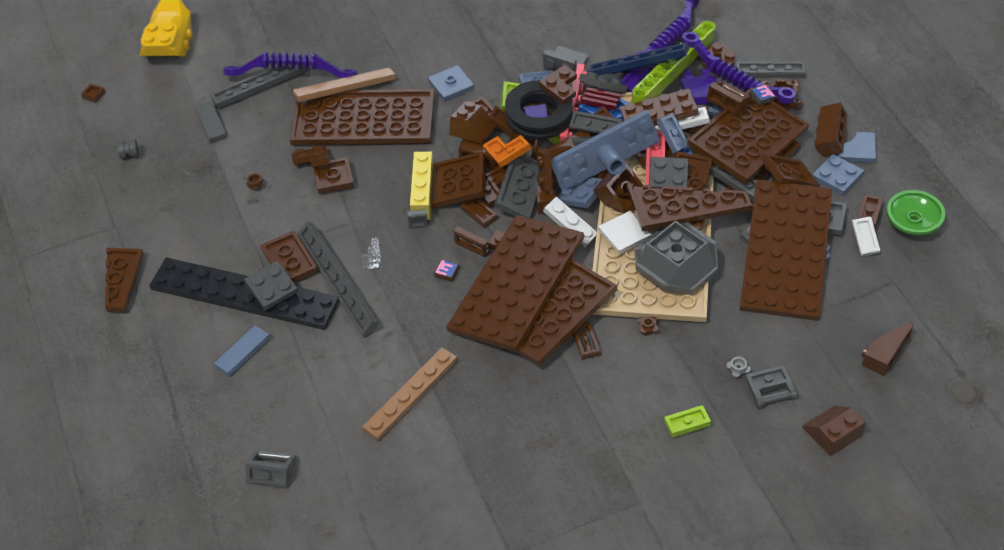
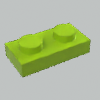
M703 405L664 417V423L672 438L711 426V420Z

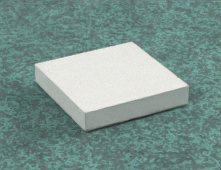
M630 211L598 226V231L619 255L640 245L651 236L647 230L641 231L638 219Z

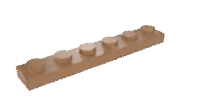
M441 348L362 426L363 432L379 441L458 362L457 356Z

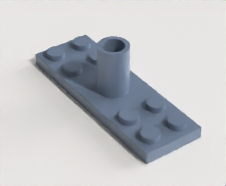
M645 110L552 158V171L562 192L606 169L613 175L621 173L625 168V159L660 142L650 113Z

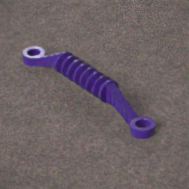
M686 0L684 13L678 16L645 50L635 54L673 45L675 41L691 28V11L698 6L700 0ZM626 69L622 70L621 72L627 74L629 71H627Z
M685 32L682 35L681 43L688 42L689 47H694L709 67L711 73H716V76H721L723 80L732 83L733 86H737L740 90L743 89V92L748 91L751 87L755 88L764 85L759 80L755 81V78L750 77L749 74H744V71H739L737 67L733 68L732 64H728L722 58L712 55L696 33ZM768 86L780 102L785 104L794 102L796 92L793 89Z
M264 52L241 67H223V72L226 76L241 75L255 67L268 69L269 64L272 69L275 68L276 64L278 69L282 68V64H284L285 69H288L289 64L292 69H295L296 64L298 69H301L302 65H304L305 70H308L309 65H311L312 70L324 69L339 78L357 75V70H341L315 53L311 54V58H309L308 53H305L304 58L301 53H298L296 58L294 52L291 53V57H289L288 52H285L284 57H282L281 52H278L277 57L275 52H272L270 57L268 52Z

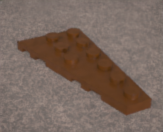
M627 184V191L641 231L666 227L674 221L686 223L752 210V203L747 191L723 190L716 192L707 188L700 191L693 190L690 187L663 186L662 188H651V185L635 187L633 184Z

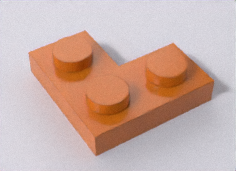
M521 135L507 144L497 136L483 145L484 150L500 168L531 150L530 144Z

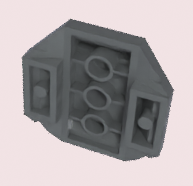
M674 221L666 227L659 228L634 249L636 270L664 291L684 292V294L693 295L718 273L717 242L688 222L680 223Z

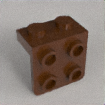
M573 147L537 149V183L543 190H552V184H558L552 171L551 159Z

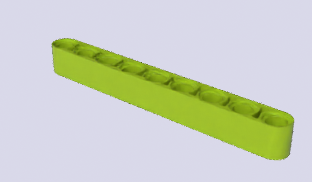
M704 21L692 32L699 36L700 41L705 47H708L713 42L716 26L713 22ZM689 47L687 55L682 59H670L665 63H659L632 90L631 103L651 99L662 93L699 56L695 48Z

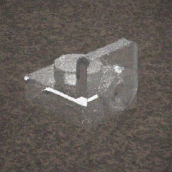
M372 238L371 246L368 247V253L361 254L363 269L382 267L379 238Z

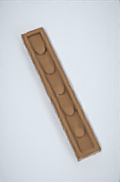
M390 68L293 89V95L299 102L392 81L396 77Z

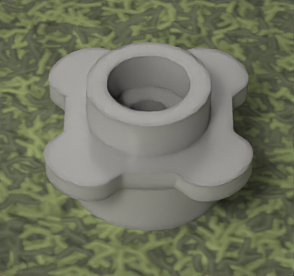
M735 357L726 364V367L731 370L732 376L735 378L740 377L744 373L748 374L751 370L747 366V361L742 357Z

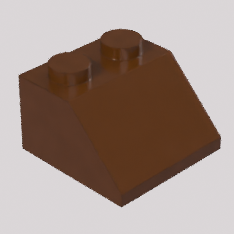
M465 101L450 116L449 135L482 144L496 129V124L484 108L471 101Z
M625 163V168L621 173L613 175L608 172L593 191L604 205L624 214L633 209L627 191V184H633L635 187H644V185L628 164Z
M834 405L804 424L802 428L831 457L862 437L866 422L851 407Z

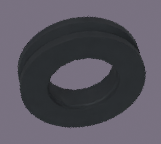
M540 80L528 81L516 86L509 92L505 100V118L511 130L522 137L537 140L552 138L564 132L569 127L573 109L572 99L562 105L539 87ZM532 102H546L554 106L556 111L547 117L536 118L526 115L521 109Z

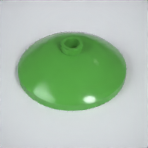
M906 190L897 193L889 200L886 210L889 221L897 229L912 235L933 233L942 226L945 219V209L942 203L933 195L919 190Z

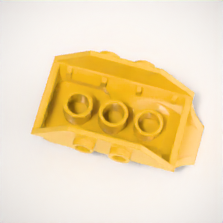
M181 0L159 1L152 12L149 24L143 31L141 38L142 48L139 56L185 57L187 50H189V41L192 39L193 33L191 29V11L185 7Z

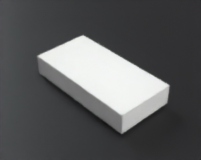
M866 217L852 220L860 256L880 253L872 218Z

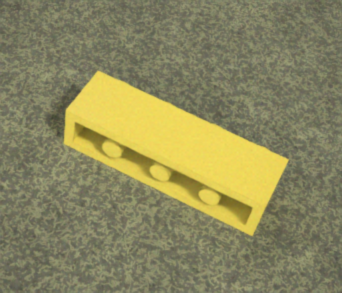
M432 151L414 152L410 209L411 211L426 209L427 220H430L433 169Z

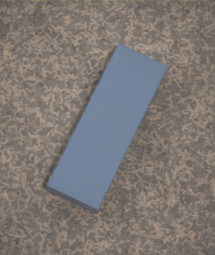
M255 325L214 363L215 368L230 377L270 339V335Z

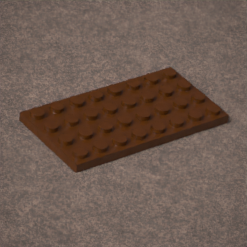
M434 89L349 90L302 102L296 100L290 143L291 145L431 143Z
M757 179L739 310L819 321L832 189L798 184H780L774 181Z
M516 215L446 326L448 332L518 352L585 238L584 232Z

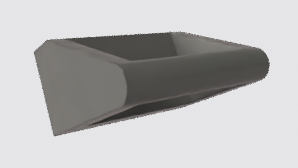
M255 450L245 463L246 482L287 487L296 462V455ZM259 458H260V459L283 461V462H286V463H285V464H278V463L263 462V461H259Z

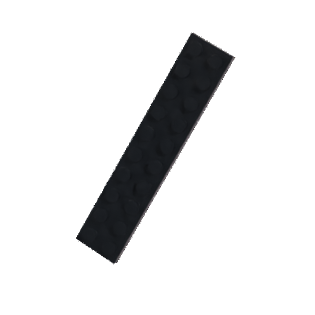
M167 257L149 285L150 289L321 330H326L339 303V296L297 287V293L264 310L245 284L244 279L249 276Z

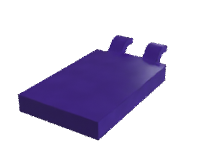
M708 68L701 69L702 76H692L691 69L684 70L685 78H681L680 82L682 89H690L696 104L712 103L706 98L709 86L713 82H717L716 77L709 75Z

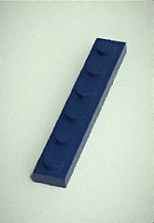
M686 42L591 64L587 73L593 72L598 74V76L609 73L617 74L622 70L627 69V71H631L639 66L648 67L653 63H665L670 59L679 60L687 55L689 45Z

